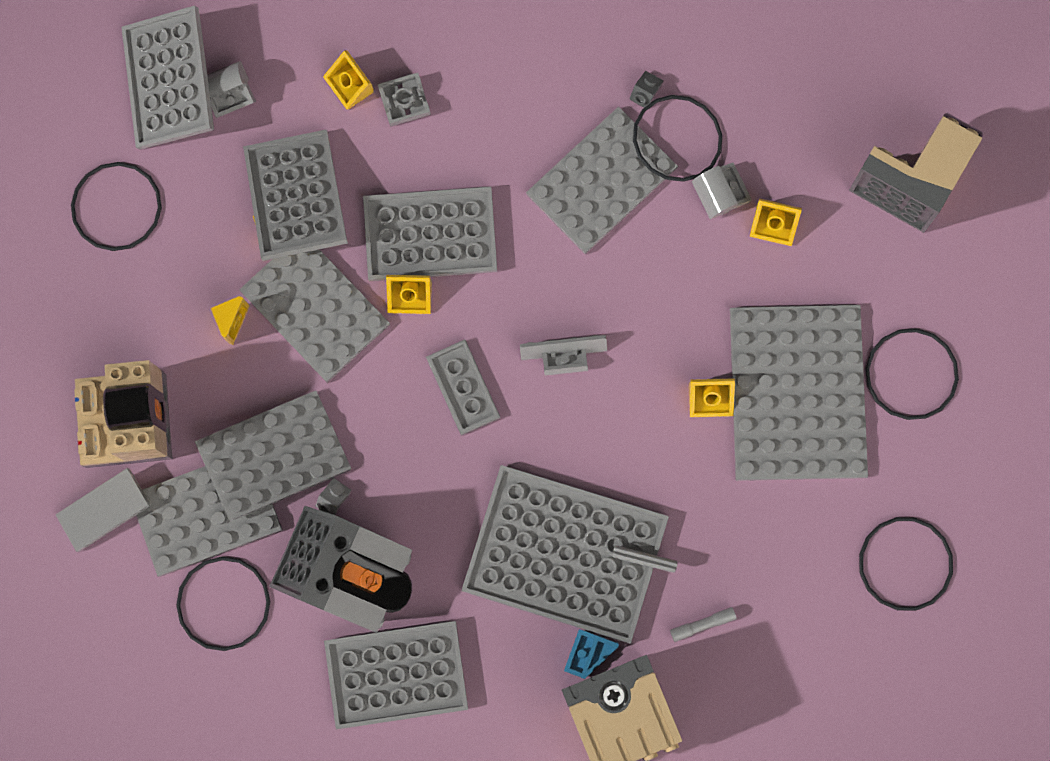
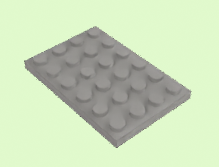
M191 6L122 26L136 148L141 150L214 130L199 8Z
M619 106L526 192V195L584 254H587L665 180L649 171L638 158L633 143L635 122ZM638 126L637 142L642 156L652 168L670 176L678 166Z
M327 129L243 146L262 261L348 244Z
M491 187L363 196L369 281L386 280V275H425L436 277L497 272Z
M319 249L272 259L239 289L327 383L390 325L385 317Z
M316 390L195 441L230 522L351 470Z
M206 466L143 489L142 491L151 506L136 515L158 577L283 531L273 504L230 522Z
M456 621L324 641L336 730L468 710Z

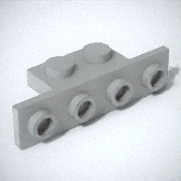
M606 335L520 344L521 360L543 358L545 375L588 371L586 353L607 351Z

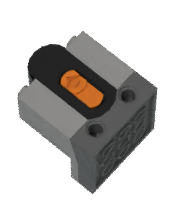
M304 506L269 587L377 633L384 623L385 613L400 611L411 598L412 581L409 575L404 572V569L411 560L412 549L338 516Z

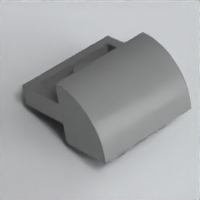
M241 61L207 75L211 108L216 118L256 102L248 85L249 78Z
M734 163L722 167L716 166L692 181L710 219L726 214L730 210L748 204L752 200Z

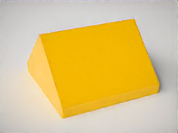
M348 50L343 51L323 76L347 110L374 93L371 82Z
M759 198L750 237L792 246L802 208Z
M386 275L388 313L431 314L432 280L430 276Z
M240 296L211 308L222 337L231 345L234 344L250 307L245 299Z
M735 378L691 379L689 382L690 417L734 416Z

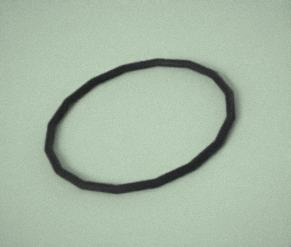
M669 95L655 99L641 110L634 123L633 143L638 158L649 171L665 180L685 182L695 179L714 167L721 154L723 135L717 118L704 104L691 97ZM670 99L690 101L704 109L714 121L719 136L718 151L711 164L699 174L684 178L667 176L652 168L642 156L637 142L638 124L644 113L656 103Z
M122 162L103 164L88 172L76 186L71 201L72 220L81 237L97 248L110 251L130 249L146 240L157 226L162 209L160 191L151 176L135 165ZM122 166L135 169L149 180L156 192L158 208L154 223L143 237L130 245L110 247L97 244L84 234L76 220L75 202L79 189L88 177L103 168Z
M917 328L900 329L883 337L871 350L865 368L867 387L875 402L890 415L906 420L926 419L942 411L954 397L959 381L957 361L949 346L935 334ZM917 332L932 337L946 349L953 362L955 380L949 397L939 408L925 415L906 416L890 410L878 399L871 386L869 369L874 353L884 341L900 333Z
M895 517L880 523L866 537L859 553V573L867 591L879 603L897 611H917L934 604L946 592L953 575V555L946 538L933 525L915 517ZM896 521H913L930 528L942 540L949 556V574L943 589L932 600L916 607L896 606L882 600L870 588L864 574L863 554L870 538L882 527Z
M222 556L205 560L188 573L179 587L176 607L180 624L190 639L206 649L228 651L243 647L258 636L268 619L271 601L267 584L256 568L241 559ZM222 560L240 563L253 571L263 585L266 598L264 618L255 633L243 642L227 647L208 645L193 636L184 623L180 606L183 589L192 574L206 564Z

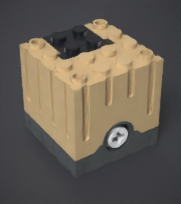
M647 654L562 689L590 761H636L641 758L644 761H648L657 757V752L660 750L670 752L679 748L678 743L682 742V738L655 673H653L654 671Z

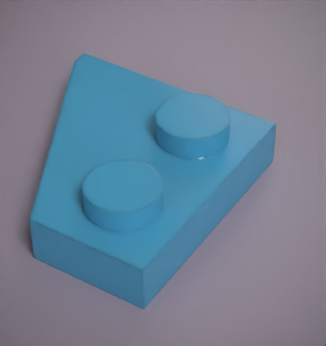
M579 629L564 671L585 679L618 648L619 644Z

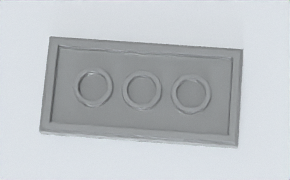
M465 339L426 356L461 436L501 418Z
M126 468L57 513L56 517L75 551L80 552L151 505L131 470Z

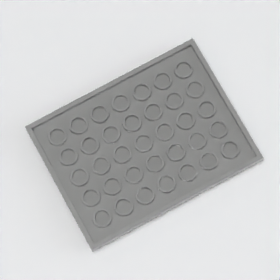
M860 305L730 308L732 379L735 378L733 416L735 480L868 478Z
M501 465L462 592L631 644L653 567L614 558L612 556L615 546H621L657 556L669 516Z

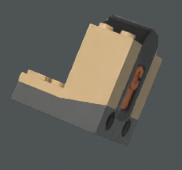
M948 112L944 113L913 167H910V164L901 158H894L893 154L886 149L874 146L849 191L924 233L940 213L981 142L983 132Z
M150 360L104 365L105 376L75 379L78 453L80 454L81 466L93 468L172 460L167 375Z

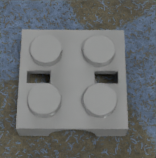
M418 73L377 84L390 127L431 115ZM402 84L403 88L398 89L397 85ZM406 109H410V115H406Z

